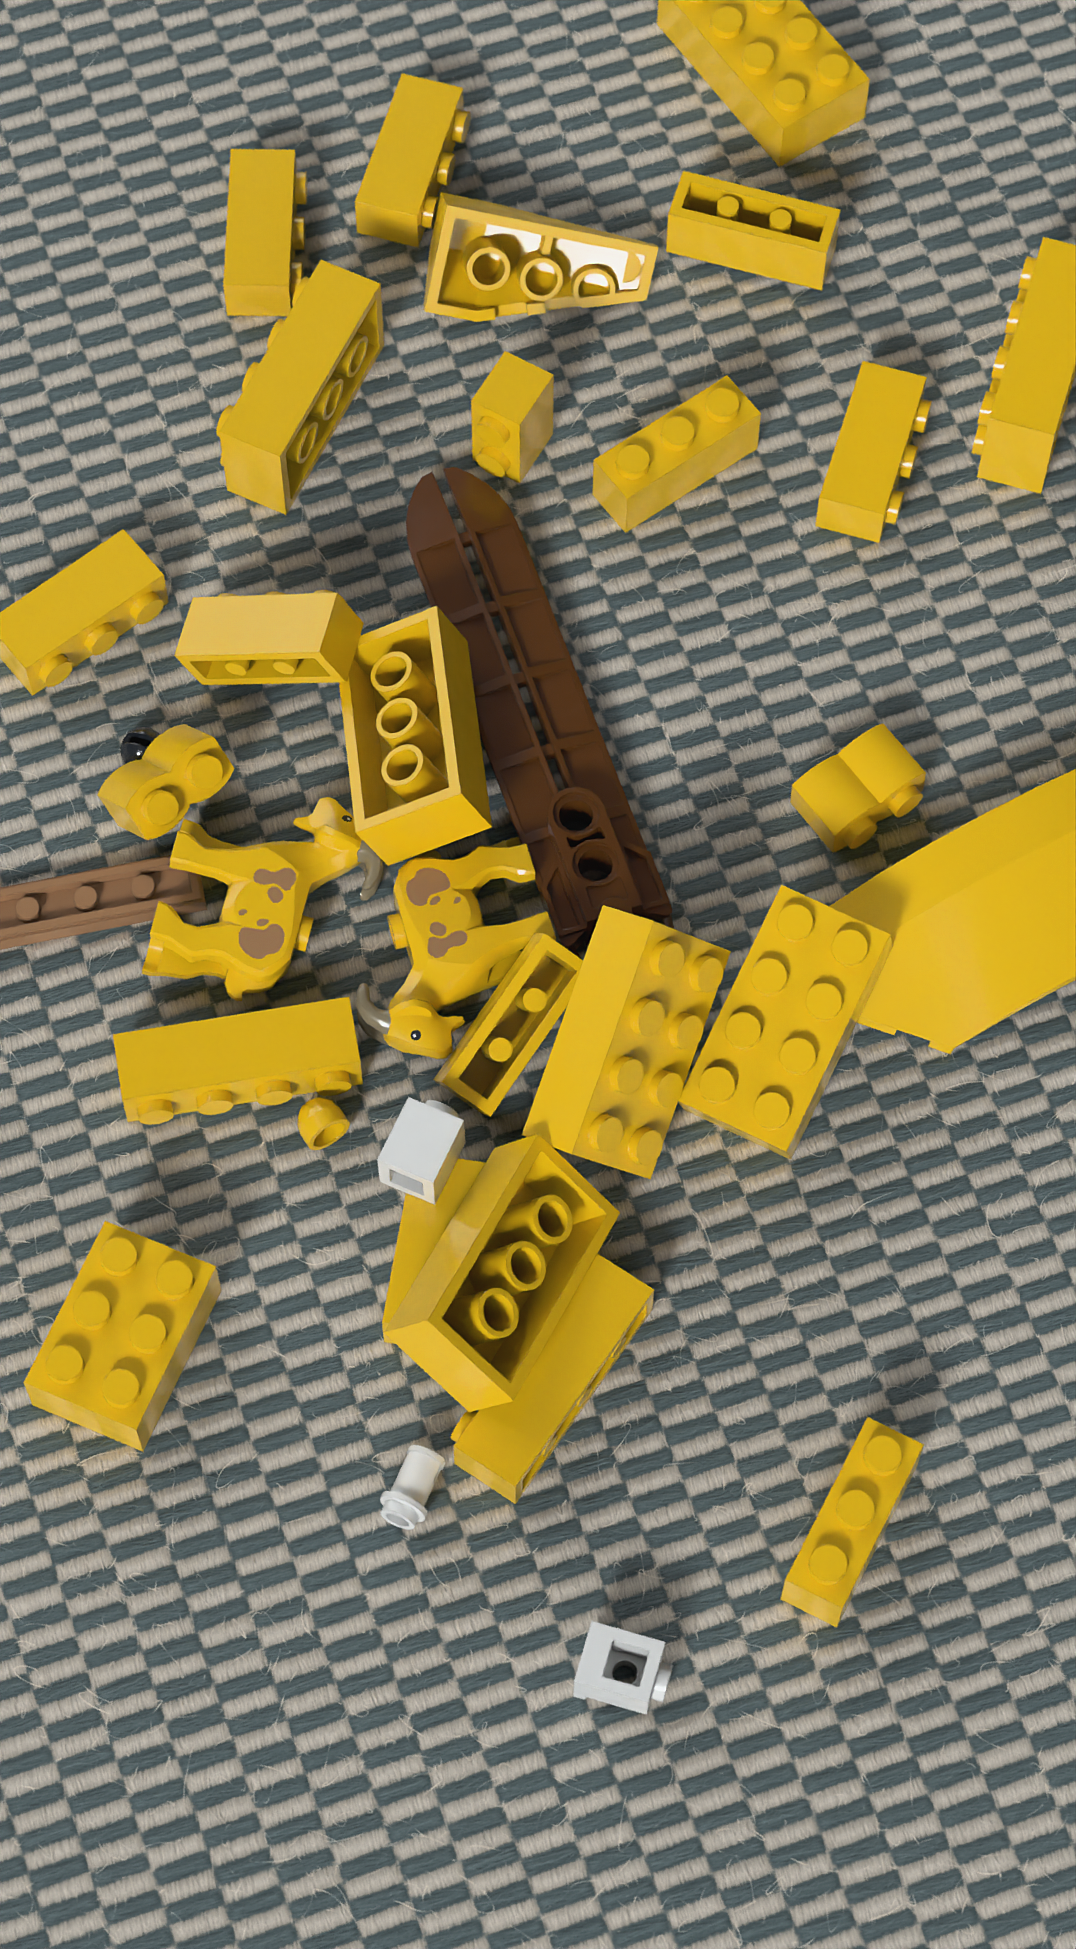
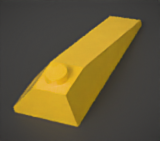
M441 192L430 242L423 310L428 313L481 322L496 320L495 317L524 313L528 315L544 314L547 310L570 307L590 308L647 300L659 247L655 244L512 207Z

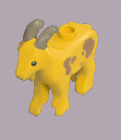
M330 797L319 799L313 813L309 816L294 818L293 824L313 834L314 842L274 841L241 847L209 836L201 825L183 818L181 829L177 832L169 867L211 877L224 882L229 887L222 906L219 923L200 927L184 923L174 908L158 901L150 930L151 938L142 974L190 979L201 975L217 976L225 980L224 984L227 993L235 1001H242V996L247 993H261L271 990L288 973L294 949L306 951L314 920L312 917L303 915L309 894L324 883L358 866L364 871L365 875L360 899L367 901L375 895L380 885L381 876L384 871V861L355 833L354 817L335 799Z
M518 837L510 838L491 846L478 845L467 855L453 860L443 859L440 853L433 849L412 858L398 870L393 887L396 914L388 915L387 920L395 949L406 947L412 969L405 983L394 995L385 1010L378 1009L370 1000L369 988L366 983L359 985L356 992L358 1024L367 1036L404 1053L423 1055L435 1059L447 1058L453 1051L452 1034L464 1025L465 1020L462 1016L442 1017L437 1012L471 995L499 985L522 951L520 950L525 948L534 934L545 933L556 941L547 911L503 925L485 926L476 896L481 887L488 881L498 878H507L518 883L535 880V870L527 844L520 845Z

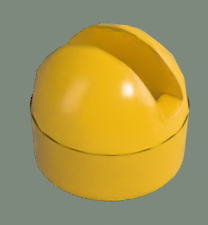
M319 1097L308 1100L301 1107L297 1126L300 1135L309 1149L320 1150L339 1140L347 1132L350 1122L340 1107L332 1100Z

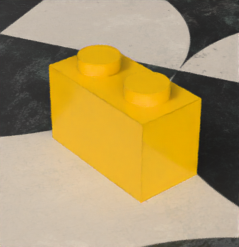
M505 351L471 400L472 460L477 462L487 473L496 477L505 476L519 484L522 482L553 435V374Z

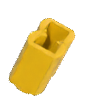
M881 723L858 736L838 754L825 759L802 775L792 785L790 803L832 853L847 845L851 849H855L874 835L877 830L876 823L892 814L896 817H902L919 804L923 797L921 792L924 789L926 772L884 723Z
M186 724L177 725L157 736L147 747L141 760L129 762L115 770L102 784L97 795L118 826L145 840H150L172 830L183 819L191 804L204 801L216 794L231 777L234 766L213 736Z

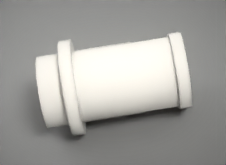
M411 1445L408 1448L407 1456L391 1491L383 1492L380 1497V1502L383 1505L380 1514L386 1521L397 1527L412 1530L417 1522H422L426 1519L427 1510L424 1506L440 1471L444 1469L446 1464L443 1457L423 1446Z

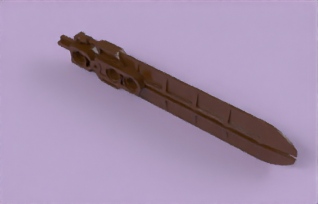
M457 467L443 468V473L465 532L458 534L433 472L428 473L419 480L407 509L406 535L410 555L430 608L438 606L468 642L480 738L520 843L527 844L535 870V882L540 893V900L544 911H547L549 914L556 942L581 959L576 949L584 941L586 946L589 945L603 905L658 922L674 929L670 900L651 852L647 851L511 509L493 488L473 474ZM471 546L492 602H484L464 550L466 547ZM498 616L520 671L519 673L512 674L491 620L492 617ZM526 687L548 743L547 745L540 746L519 688ZM554 759L565 787L560 792H558L547 760ZM577 820L584 822L588 827L580 831H572L563 825L569 821ZM596 869L603 871L608 877L603 880L592 881L583 877L582 874L588 870Z

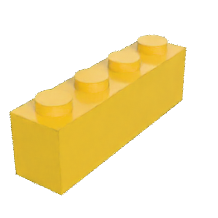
M350 997L113 1034L121 1096L128 1122L139 1121L148 1125L160 1124L171 1120L176 1114L194 1111L204 1115H216L231 1110L233 1105L256 1101L261 1105H278L289 1101L293 1095L317 1092L323 1096H334L347 1092L352 1086L363 1084Z
M597 1253L514 1401L479 1409L478 1412L476 1410L466 1411L451 1435V1439L456 1442L453 1445L454 1464L516 1504L653 1310L654 1289Z

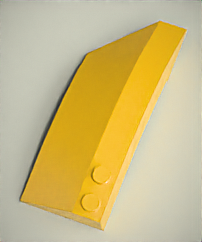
M1076 769L1039 785L938 838L880 872L830 905V907L891 934L893 948L857 1023L895 1035L896 1031L899 1030L929 1040L928 1047L951 1054L954 1048L1076 980Z

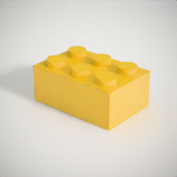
M105 1221L24 1381L32 1405L143 1452L222 1291L217 1267Z

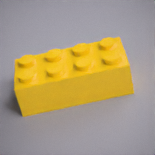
M658 0L657 25L779 167L865 118L870 78L801 0Z
M1046 237L1042 239L1037 258L1026 256L1018 285V296L1016 301L1013 300L1009 312L1003 346H999L996 355L990 389L985 392L977 422L979 425L971 452L981 456L977 474L978 478L1040 494L1076 376V245Z
M320 260L310 278L303 277L299 282L293 296L291 311L285 320L279 319L274 324L268 338V350L260 363L253 362L248 368L242 384V394L235 406L228 405L223 410L216 429V435L220 437L222 454L220 464L224 467L227 491L285 515L290 510L384 347L381 284L323 260Z
M438 606L361 635L347 681L339 682L355 833L390 866L492 828L467 640Z
M781 885L683 1088L681 1097L678 1100L682 1108L791 1160L893 948L891 934Z
M603 905L522 1135L528 1137L539 1133L556 1149L651 1179L731 951L658 922Z
M539 1133L494 1148L384 1331V1334L468 1412L514 1401L620 1212Z

